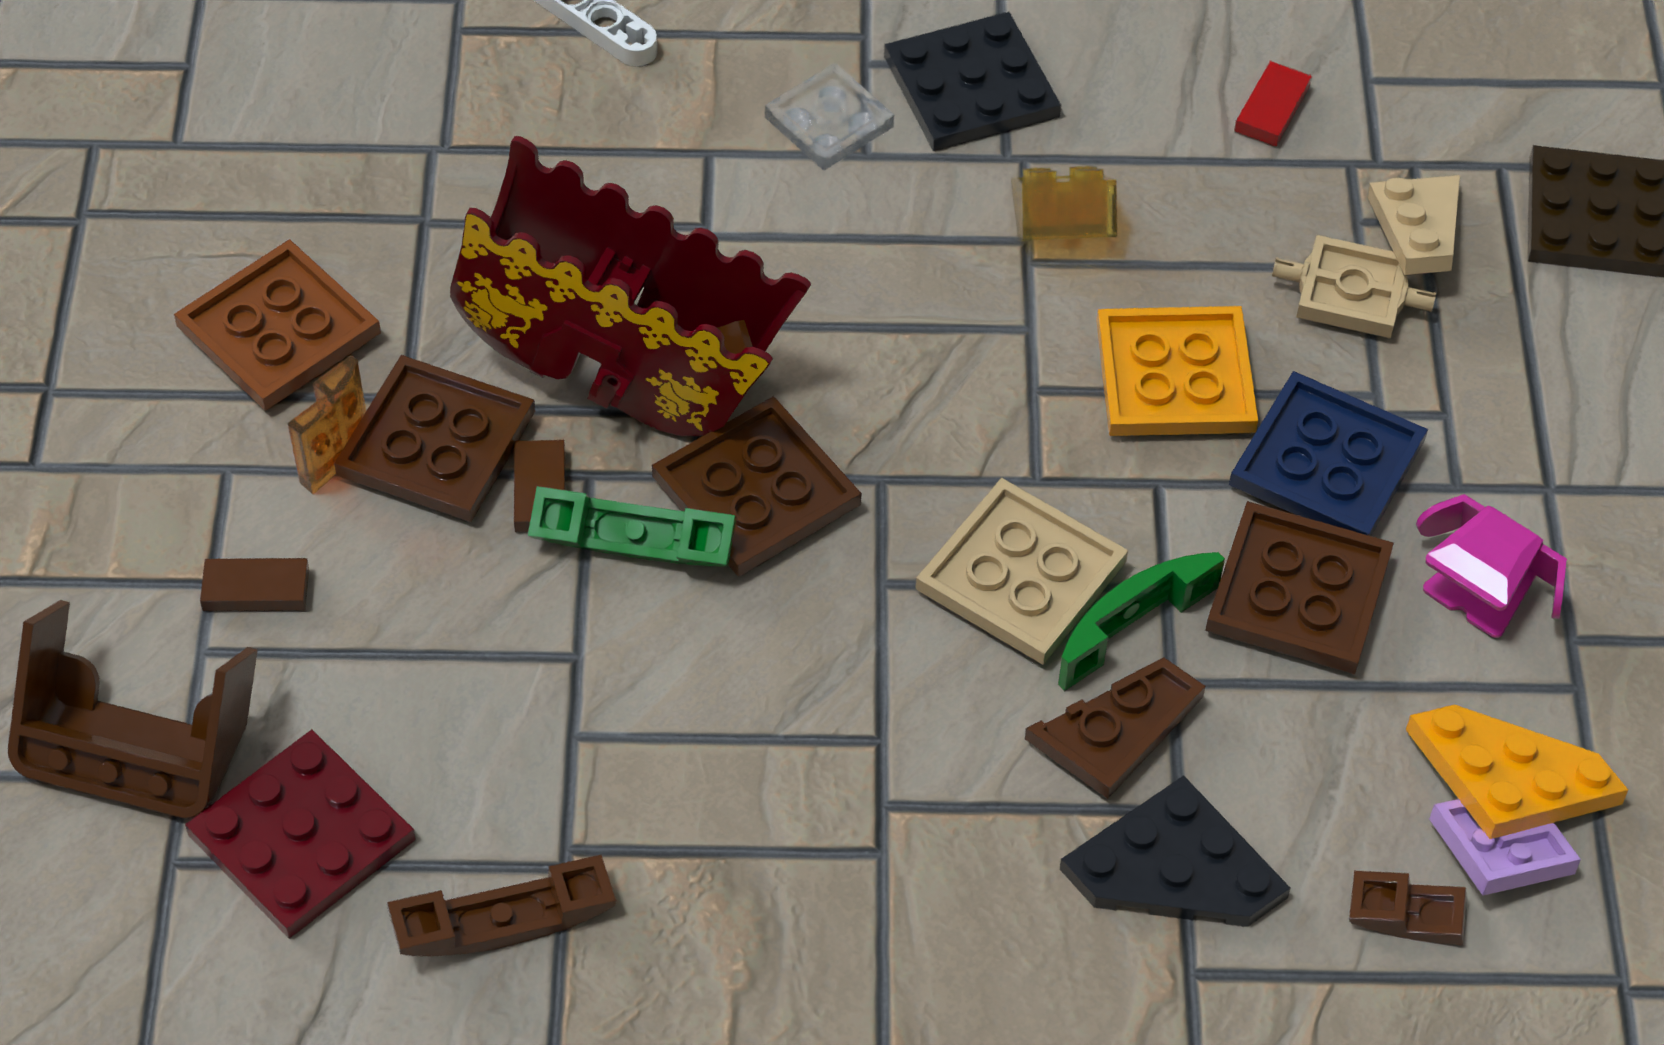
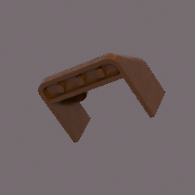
M59 600L24 621L8 741V757L18 773L30 779L182 818L196 816L211 804L247 726L258 649L247 647L215 670L213 691L197 704L194 710L193 722L188 724L98 701L100 679L95 666L82 656L64 652L70 602Z

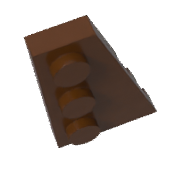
M1163 657L1113 683L1111 690L1085 703L1082 699L1066 707L1065 713L1047 723L1041 720L1027 727L1025 740L1108 799L1204 697L1206 686Z

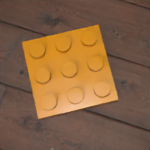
M1242 306L1098 309L1096 323L1109 436L1256 433L1258 415Z

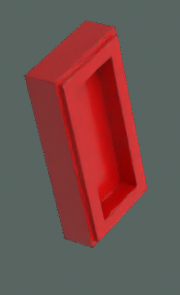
M1270 61L1239 114L1234 131L1277 147L1310 88L1312 76Z

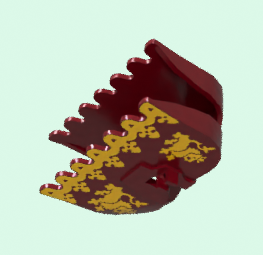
M514 136L510 144L509 160L504 180L491 217L477 208H469L466 213L462 245L450 287V298L464 321L486 344L502 356L529 369L531 373L541 378L548 376L557 380L566 379L573 371L581 353L601 363L590 389L588 400L605 408H608L611 404V406L618 408L638 421L662 432L678 436H704L711 431L714 432L725 426L747 391L768 368L773 358L765 351L804 297L811 283L807 278L792 272L784 273L776 280L770 279L764 274V262L756 253L742 250L734 257H726L720 253L719 240L710 230L695 228L689 235H682L674 229V218L664 207L653 205L649 206L642 213L635 212L629 206V195L618 184L605 183L599 190H591L584 184L583 172L578 165L563 160L559 161L554 168L545 167L539 161L536 146L521 136ZM644 287V289H643V291H642V294H641V296H640V299H639V301H638V304L636 305L634 302L636 301V299H637L639 293L641 292L642 288ZM745 320L753 347H746L738 354L731 353L725 348L724 335L717 328L735 321Z

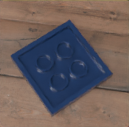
M1293 371L1233 469L1229 485L1295 515L1372 536L1424 444L1428 429Z

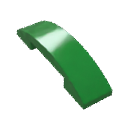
M537 486L528 536L560 545L625 557L688 565L728 567L737 517L730 514L685 508V511L596 499L590 498L586 493Z
M1212 552L1168 560L1133 575L1106 593L1083 616L1071 634L1062 655L1058 685L1066 691L1102 667L1105 662L1108 639L1166 600H1169L1182 613L1218 589L1225 558L1219 552Z

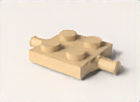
M1316 235L1313 251L1306 258L1304 264L1276 257L1272 277L1300 282L1301 298L1297 318L1391 338L1396 316L1403 309V305L1432 312L1436 292L1408 287L1407 275H1404L1393 251Z

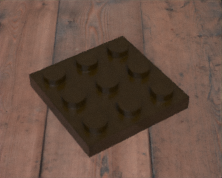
M1533 145L1529 157L1527 262L1664 278V160Z

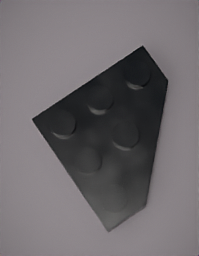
M1184 775L1061 858L1060 871L1094 908L1116 910L1117 905L1149 909V915L1193 920L1194 915L1226 919V925L1242 927L1250 926L1288 899L1291 889Z

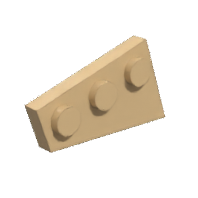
M1460 175L1419 179L1391 178L1384 182L1369 183L1368 200L1404 275L1451 271Z

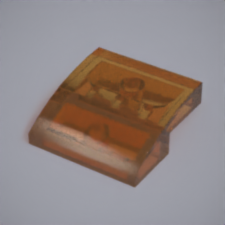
M352 355L313 383L316 402L287 423L299 482L312 494L317 492L336 474L334 463L366 412L358 360Z

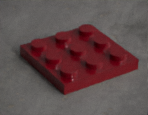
M312 729L185 824L188 836L289 939L416 840L414 828Z

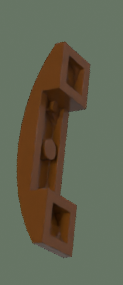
M602 855L549 866L547 878L444 900L442 890L387 902L400 955L451 956L508 947L568 929L616 906L615 895Z

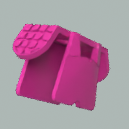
M1465 494L1435 504L1419 516L1416 526L1423 536L1432 537L1458 529L1426 555V564L1437 571V573L1424 583L1423 591L1425 594L1449 610L1463 611L1466 614L1467 622L1491 637L1499 638L1505 632L1533 581L1538 576L1554 587L1551 618L1560 619L1567 558L1544 545L1543 539L1494 507L1489 505L1484 507Z

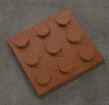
M290 239L174 314L176 326L265 411L381 334L379 320Z

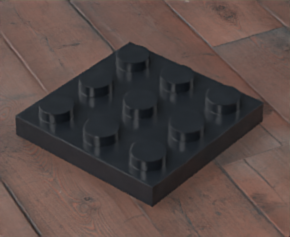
M1010 12L884 44V58L933 152L1060 117L1061 103Z

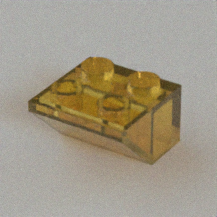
M1097 166L1069 167V175L1057 176V171H1052L1051 168L1023 169V177H1011L1017 235L1020 239L1049 240L1117 237L1116 179L1104 175V169H1097Z

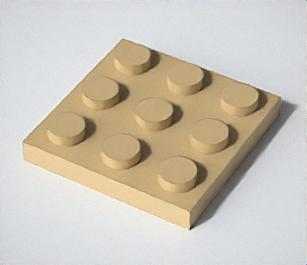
M1001 478L916 577V590L1044 665L1127 562L1128 550Z

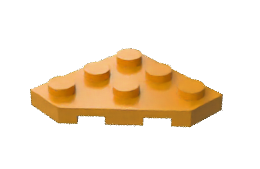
M1455 704L1410 715L1406 727L1407 733L1489 839L1623 805L1628 792V788L1599 753Z

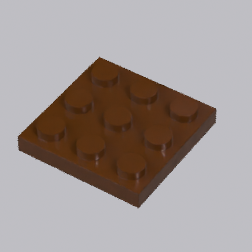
M401 355L334 463L336 476L472 522L514 450L515 441H519L533 417L535 401L517 393Z
M774 396L728 421L724 427L705 434L652 465V477L681 511H685V508L730 514L737 517L728 565L738 577L861 505L862 493Z
M1247 501L1207 619L1205 631L1355 674L1394 543Z

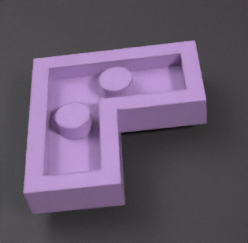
M1459 799L1434 804L1429 818L1483 896L1574 875L1581 860L1554 823L1489 839Z

